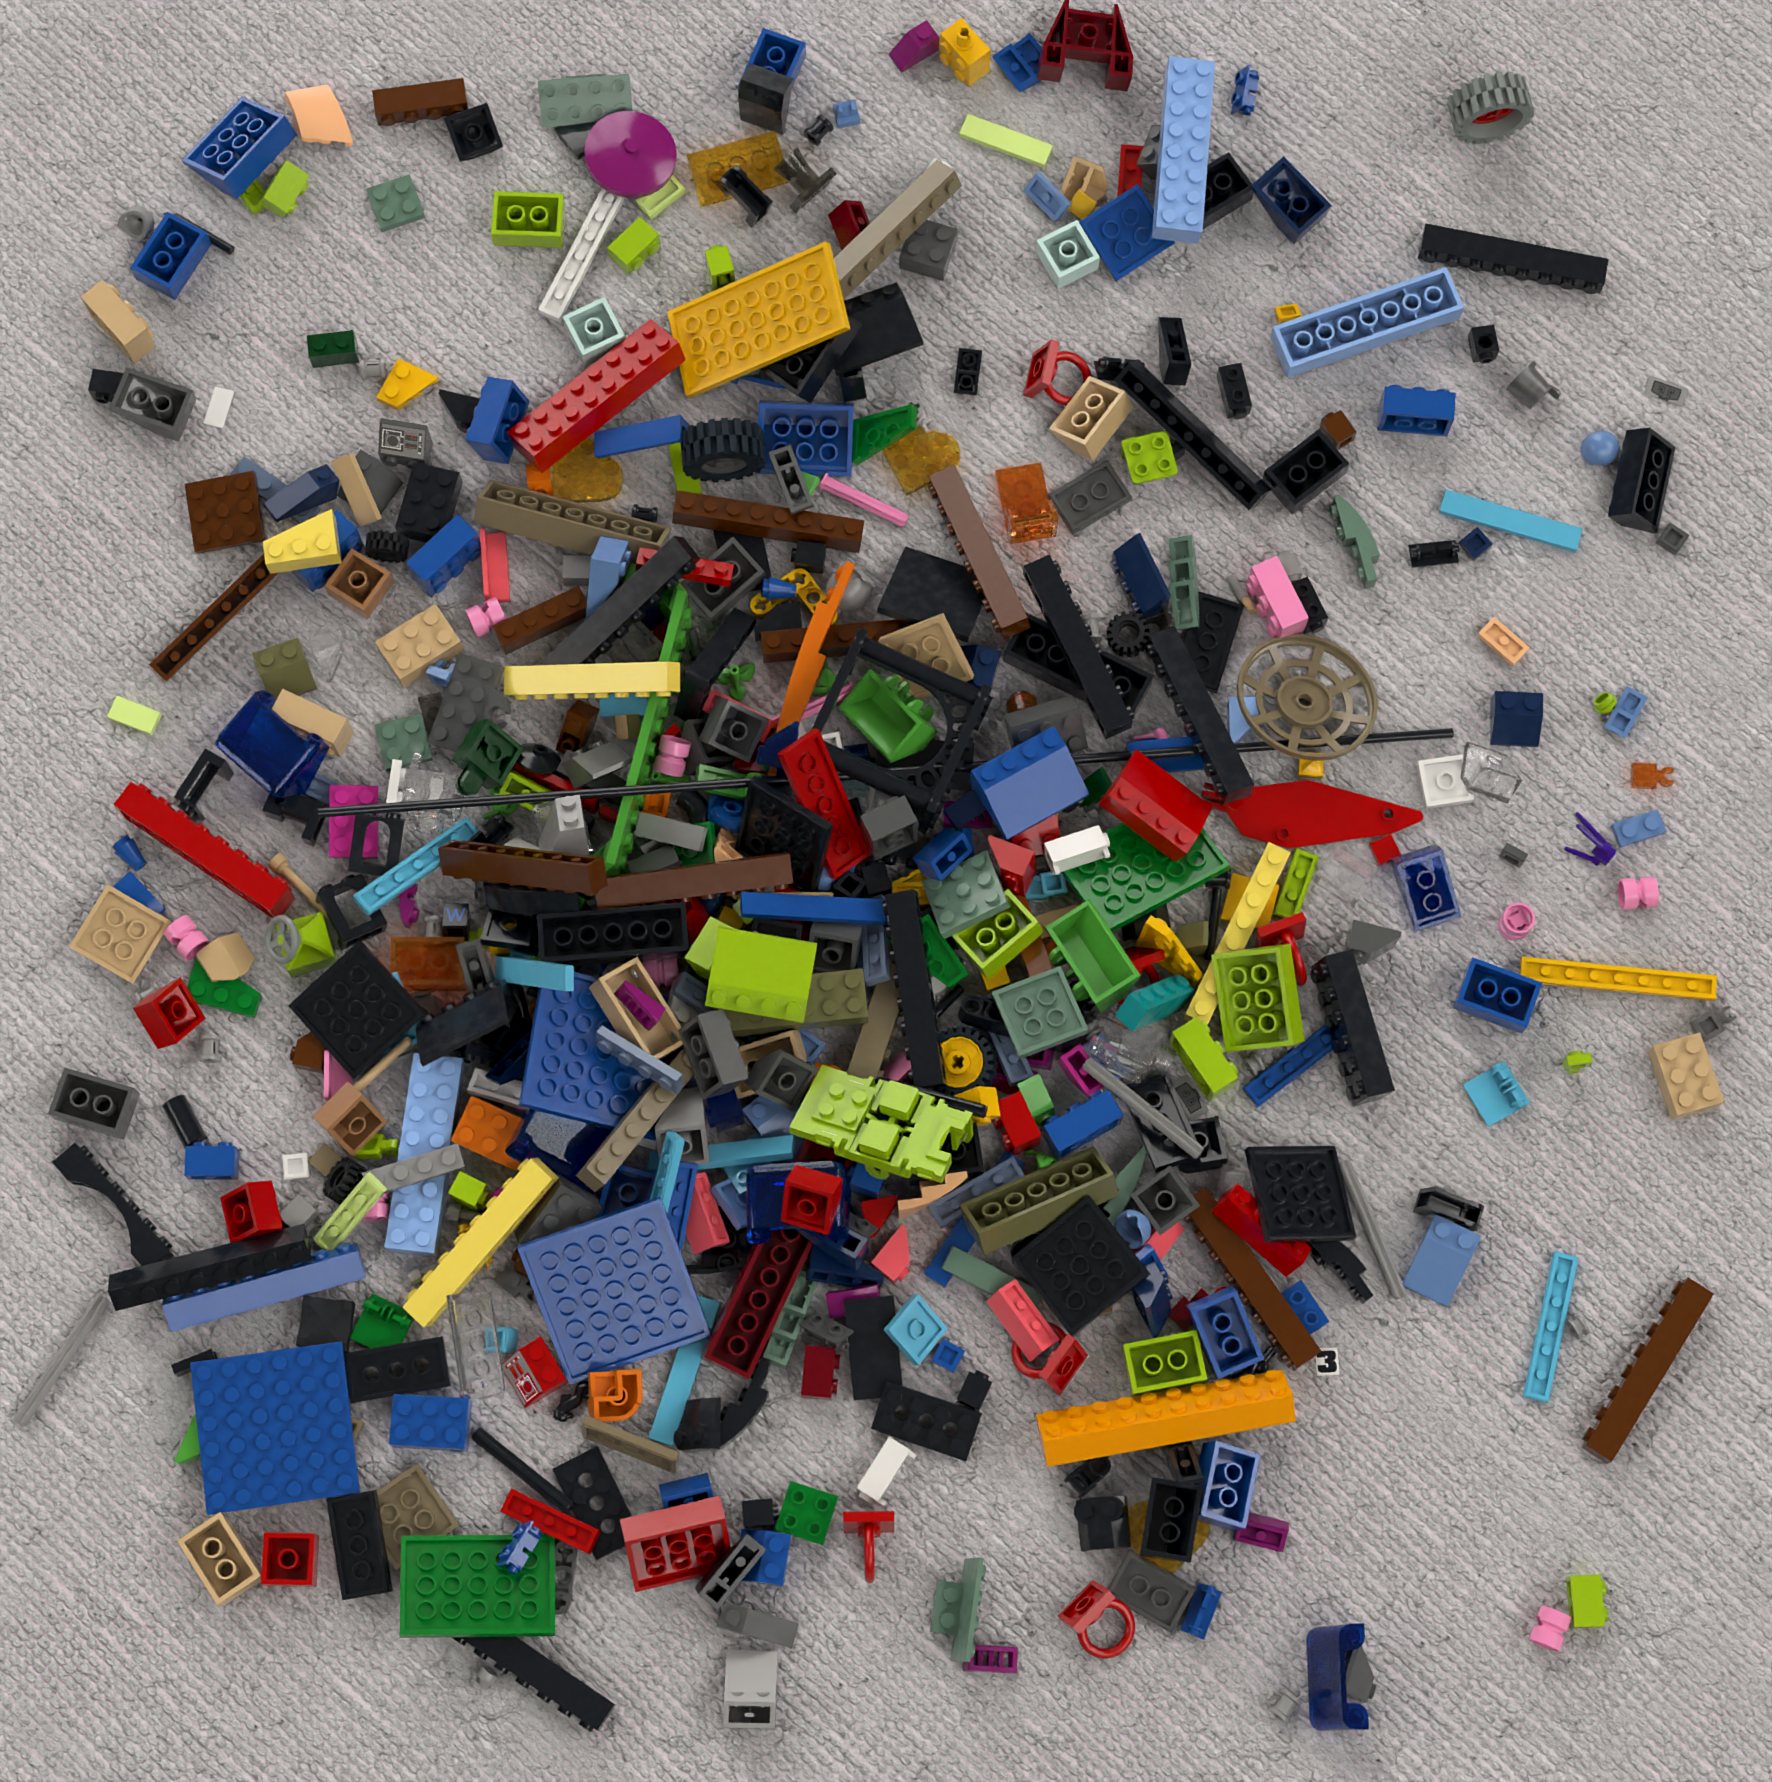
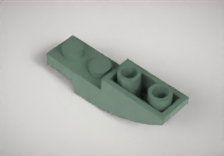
M1335 495L1332 504L1329 505L1332 519L1335 518L1337 522L1335 527L1337 539L1342 540L1343 547L1351 546L1352 558L1357 560L1359 566L1357 568L1359 582L1363 581L1365 589L1374 587L1377 577L1373 564L1378 562L1380 556L1376 542L1358 512L1340 495Z

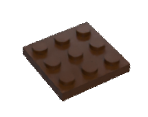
M254 471L185 484L194 552L196 554L266 540L256 473Z

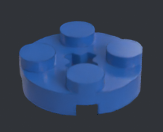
M713 794L707 807L708 820L728 828L733 833H738L745 800Z

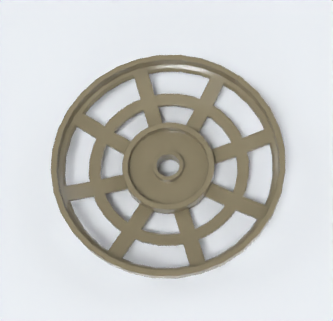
M1291 634L1282 638H1271L1260 644L1249 654L1238 675L1236 686L1237 700L1247 724L1265 743L1291 757L1314 761L1332 760L1354 751L1365 741L1377 717V694L1368 672L1348 651L1324 638L1304 634ZM1297 645L1315 649L1311 661L1306 659H1288L1283 661L1278 648ZM1269 651L1274 665L1263 673L1259 681L1248 676V669L1254 661ZM1323 652L1329 653L1342 661L1355 675L1342 681L1332 670L1320 664ZM1303 667L1308 668L1306 676L1291 677L1287 668ZM1276 672L1279 673L1283 680L1279 690L1265 685L1268 679ZM1317 672L1329 678L1335 686L1328 689L1322 682L1315 679ZM1361 683L1367 698V716L1353 714V701L1348 689ZM1243 684L1256 690V705L1260 715L1251 716L1243 698ZM1263 694L1275 699L1277 710L1268 713L1265 711ZM1339 694L1343 696L1345 712L1333 710L1332 697ZM1299 699L1307 700L1310 706L1302 705ZM1283 718L1288 724L1292 725L1291 733L1287 734L1272 721ZM1328 718L1343 721L1341 726L1331 735L1323 726ZM1266 723L1273 732L1289 741L1288 747L1270 738L1258 725ZM1350 723L1365 725L1360 736L1349 747L1344 749L1336 741V739L1344 734ZM1314 729L1321 738L1312 740L1300 738L1301 730ZM1298 744L1305 746L1327 744L1333 753H1304L1297 751Z

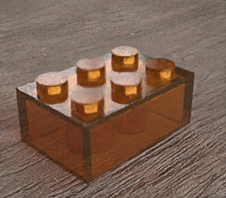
M391 937L390 973L398 972L406 991H466V980L455 945L467 941L465 937Z

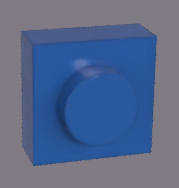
M943 1339L931 1362L954 1373L965 1350Z

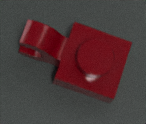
M1201 1288L1190 1301L1183 1296L1172 1308L1168 1317L1185 1332L1193 1324L1185 1305L1204 1298L1209 1294Z

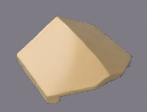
M1074 156L1061 193L1071 201L1080 189L1099 203L1104 199L1108 189L1104 167Z
M238 932L216 938L195 954L211 982L235 980L247 974L255 960Z

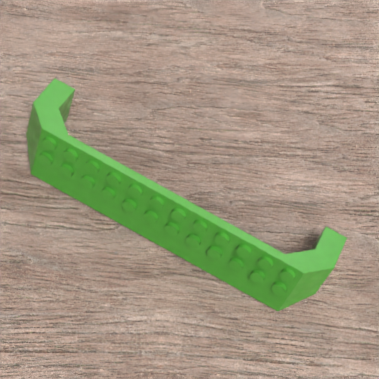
M630 563L628 565L624 583L637 572L635 570L636 564ZM679 583L673 590L667 591L662 596V601L656 606L669 623L659 662H680L681 670L682 660H680L681 652L686 651L688 642L686 633L687 630L692 628L694 616H692V608L689 607L687 591ZM656 692L650 693L626 786L649 785L651 783V775L653 773L651 772V764L654 763L659 751L656 749L657 742L655 741L664 733L662 725L663 718L667 719L669 715V697H656ZM646 795L622 797L612 839L592 855L603 857L606 876L627 874V855L633 852L635 844L633 832L636 830L639 809L644 808ZM580 893L584 899L592 900L596 897V895L586 896L584 893Z

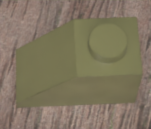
M1209 921L1177 926L1174 934L1190 956L1204 957L1208 947Z

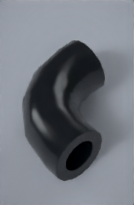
M698 791L681 792L676 805L687 813L689 824L708 822V801Z

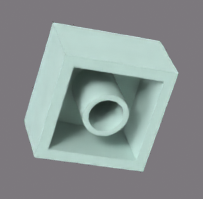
M1078 220L1036 241L1035 252L1057 289L1099 268L1100 257Z
M605 297L562 316L565 329L585 366L600 359L625 339V335Z

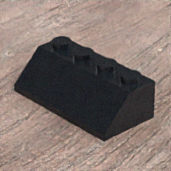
M1650 427L1626 430L1608 517L1620 526L1649 533H1658L1676 447Z

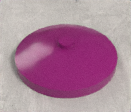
M621 111L603 117L591 128L584 148L585 165L592 179L604 190L626 198L645 197L663 188L673 175L677 159L676 145L668 129L655 118L635 111Z

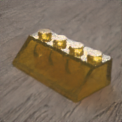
M776 131L687 154L688 168L700 207L733 199L731 195L727 197L716 186L717 180L733 165L740 167L761 191L789 183Z

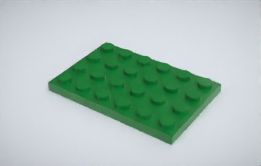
M1122 822L1105 831L1110 841V846L1108 847L1109 858H1102L1061 873L1082 903L1087 900L1092 901L1111 932L1225 873L1230 870V864L1203 828L1188 853L1177 862H1174Z
M512 1535L401 1536L400 1638L555 1636V1538L550 1535H540L541 1538L532 1552H528L523 1548L522 1551L529 1557L521 1571L513 1575L507 1571V1565L497 1567L501 1559L499 1554L507 1544L511 1543L514 1538Z

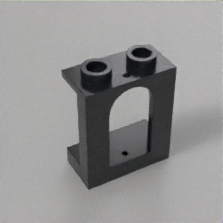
M206 748L174 796L178 802L177 807L189 815L191 820L196 818L201 821L205 820L196 804L214 776L217 774L230 781L234 775L225 759ZM205 765H206V766H207L206 769L204 770V772L202 773V775L200 776V778L198 779V781H197L196 784L194 785V787H193V789L191 790V792L189 793V795L185 798L186 794L188 793V791L190 790V788L192 787V785L194 784V782H195L196 779L198 778L199 774L201 773V771L203 770V768H204Z
M386 813V816L376 814L355 815L348 866L349 872L382 876L399 864L403 829L406 819L400 818L401 814ZM374 821H382L390 829L386 865L362 862L366 829Z
M362 874L346 876L340 883L333 886L332 884H327L317 892L316 903L321 902L338 935L337 943L341 951L355 945L359 940L363 942L385 932L388 924L383 913L378 909L369 915L370 921L350 929L338 907L335 896L351 889L359 892L367 886Z

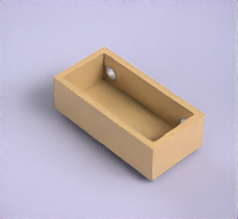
M638 957L600 977L589 987L615 1031L622 1038L659 1060L684 1046L678 1032L682 1028ZM625 980L666 1008L658 1023L650 1031L644 1028L614 995V992Z

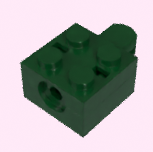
M485 719L474 722L451 760L463 770L455 784L457 791L464 796L477 794L482 786L486 790L502 786L524 747L492 720Z

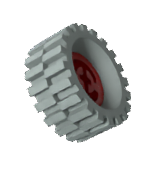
M1496 72L1493 76L1486 74L1481 79L1476 77L1471 80V83L1465 82L1460 85L1461 89H1455L1453 95L1448 97L1447 107L1454 133L1458 140H1464L1465 143L1473 141L1474 144H1480L1481 141L1488 143L1492 142V139L1495 138L1498 140L1503 139V136L1507 134L1511 136L1515 134L1516 129L1522 130L1525 127L1524 124H1529L1531 118L1535 115V111L1524 76L1521 77V74L1518 73L1513 75V72H1506L1504 75L1502 72Z

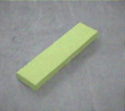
M967 114L959 133L961 138L1045 168L1053 149V145L970 114Z
M371 1172L367 1173L312 1239L321 1249H326L327 1251L336 1249L387 1191V1188Z

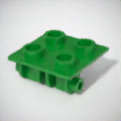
M372 1293L370 1298L366 1299L363 1304L364 1310L350 1339L369 1348L403 1343L414 1318L403 1307Z
M790 1481L775 1530L823 1545L836 1508L838 1496Z

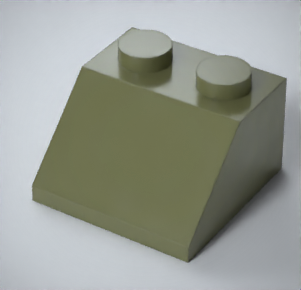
M298 638L252 653L272 705L275 704L282 689L297 696L317 689L305 652Z

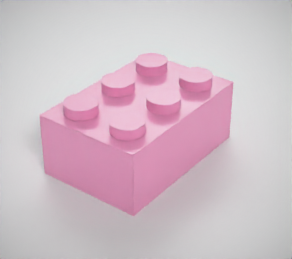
M1278 556L1252 566L1246 589L1250 597L1254 596L1257 602L1256 609L1261 618L1264 617L1268 624L1266 628L1271 638H1282L1291 634H1302L1309 617Z

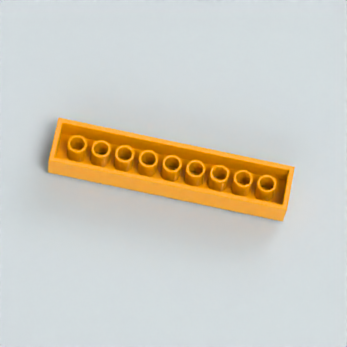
M1269 1370L1266 1373L1255 1375L1246 1374L1233 1379H1219L1211 1383H1197L1189 1387L1170 1388L1167 1391L1156 1393L1147 1392L1134 1397H1121L1117 1400L1098 1401L1090 1405L1071 1406L1068 1409L1049 1410L1036 1414L1039 1440L1047 1467L1296 1422L1293 1394L1283 1370Z

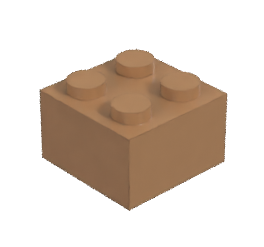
M351 548L324 587L330 597L368 620L394 584V579L391 572Z
M349 1082L312 1116L352 1157L388 1122Z

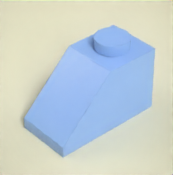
M1229 697L1227 701V731L1233 743H1240L1252 731L1241 713L1237 697ZM1243 697L1249 714L1251 716L1260 715L1256 705V697Z

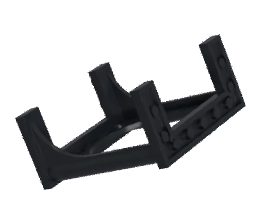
M859 627L812 729H818L822 733L848 676H851L859 658L912 681L934 695L946 717V738L939 753L930 762L919 768L906 771L886 769L824 741L837 772L891 797L898 796L900 798L905 795L919 822L918 831L926 834L928 827L934 828L944 807L945 801L941 800L944 793L949 794L955 780L951 779L954 771L959 773L964 763V759L960 758L963 751L969 752L974 738L970 737L973 729L979 730L993 699V697L989 696L992 687L983 684L981 689L868 638V631ZM945 696L949 697L950 700L953 697L955 698V700L951 701L950 703H947L945 701ZM955 706H964L967 709V713L962 717H954L951 714V709ZM966 722L965 724L959 725V731H955L953 729L954 723ZM950 745L952 750H947L946 746ZM935 764L942 765V767L939 768V774L936 770H934ZM923 772H928L933 776L934 785L932 787H927L923 784L921 780ZM914 776L916 785L913 784L914 781H908L907 778Z

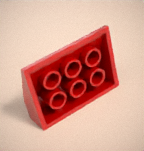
M1137 749L1134 750L1099 802L1100 806L1174 862H1177L1188 853L1199 836L1212 809L1211 805Z
M720 1496L620 1519L635 1592L704 1576L731 1548Z

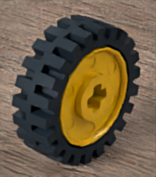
M951 1027L946 1032L941 1031L940 1040L947 1085L934 1087L937 1092L954 1096L977 1086L991 1087L993 1078L997 1076L996 1068H998V1062L996 1059L998 1057L990 1041L980 1032L968 1027ZM960 1059L963 1060V1061H962V1064H963L964 1066H963L962 1068H959L960 1065H959L958 1061H959Z

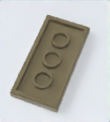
M585 1415L582 1422L583 1438L673 1474L676 1473L679 1466V1452Z

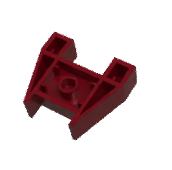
M1064 0L1043 44L1038 62L1037 79L1060 82L1065 58L1106 64L1105 89L1127 92L1132 79L1134 57L1118 4H1114L1111 14L1069 9V0Z

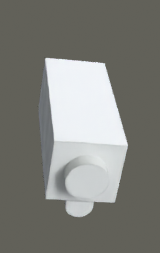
M1097 825L1045 842L1044 856L1052 874L1058 875L1060 872L1102 858H1109L1108 847L1110 846V841L1107 833H1102L1100 826Z
M888 1437L859 1483L857 1491L860 1494L858 1497L869 1504H872L874 1501L885 1507L887 1502L881 1498L907 1457L915 1459L917 1455L896 1440Z

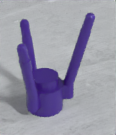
M1576 812L1575 816L1588 830L1580 824H1577L1576 828L1596 845L1591 851L1594 857L1567 846L1564 850L1586 859L1596 866L1599 863L1606 866L1617 850L1579 812Z

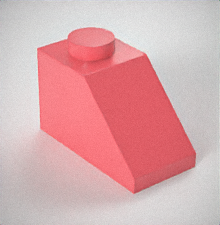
M903 1224L871 1261V1266L893 1284L897 1280L902 1282L910 1272L908 1269L910 1258L907 1230Z

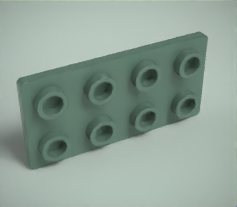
M592 74L538 81L542 127L597 122L612 113L633 111L629 74Z
M983 1558L964 1560L961 1584L937 1580L930 1632L954 1635L951 1653L952 1662H970V1658L975 1653L973 1636L979 1625V1617L976 1614L977 1607L980 1606L982 1601L980 1585L981 1580L984 1579L986 1574Z

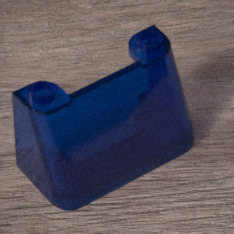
M265 690L257 691L219 733L215 745L269 794L276 797L306 794L330 747L323 742L321 736L315 733L301 735L272 710L276 702L274 696Z
M527 1108L511 1136L505 1152L508 1156L521 1163L527 1158L529 1160L539 1158L555 1174H560L594 1194L595 1192L576 1175L613 1130Z
M837 1161L761 1164L749 1167L746 1175L748 1243L763 1244L771 1239L772 1230L805 1229L781 1222L785 1180L795 1165L843 1178L841 1199L829 1235H822L833 1241L848 1239L851 1188L845 1166Z
M1364 1623L1319 1626L1311 1629L1307 1634L1309 1719L1313 1728L1318 1731L1369 1730L1367 1710L1361 1704L1347 1703L1345 1652L1346 1650L1358 1649L1364 1643Z

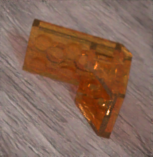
M1042 463L995 470L1009 543L1016 544L1056 537L1059 520L1053 502L1048 498Z

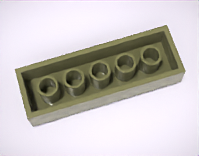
M863 969L812 974L804 1023L724 1009L726 1016L730 1019L733 1036L868 1023Z
M1092 1146L959 1205L965 1227L983 1254L986 1255L1051 1226L1088 1195L1099 1205L1119 1196L1114 1173L1096 1148Z

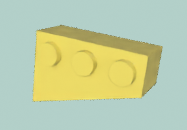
M332 509L263 541L265 564L270 574L342 563L337 522Z

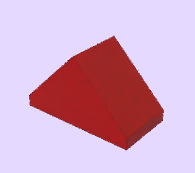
M896 1195L860 1202L863 1219L868 1220L872 1225L879 1228L870 1236L872 1241L896 1207L897 1201H899V1197Z

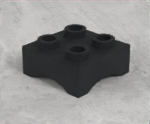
M303 1296L296 1346L305 1347L342 1341L344 1353H348L356 1304L353 1301Z

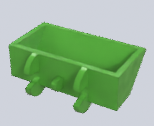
M869 669L839 705V710L890 763L922 751L938 733L929 723L934 713L933 708L928 705L919 712L924 702L920 699L914 700L915 696L909 693L910 685L907 681H904L898 688H895L900 681L897 675L884 678Z
M1091 900L1085 901L1046 926L1048 933L1057 945L1049 954L1054 967H1058L1068 963L1071 969L1064 974L1065 977L1071 979L1077 976L1079 982L1071 989L1076 1001H1082L1090 997L1100 1013L1121 1001L1141 975Z

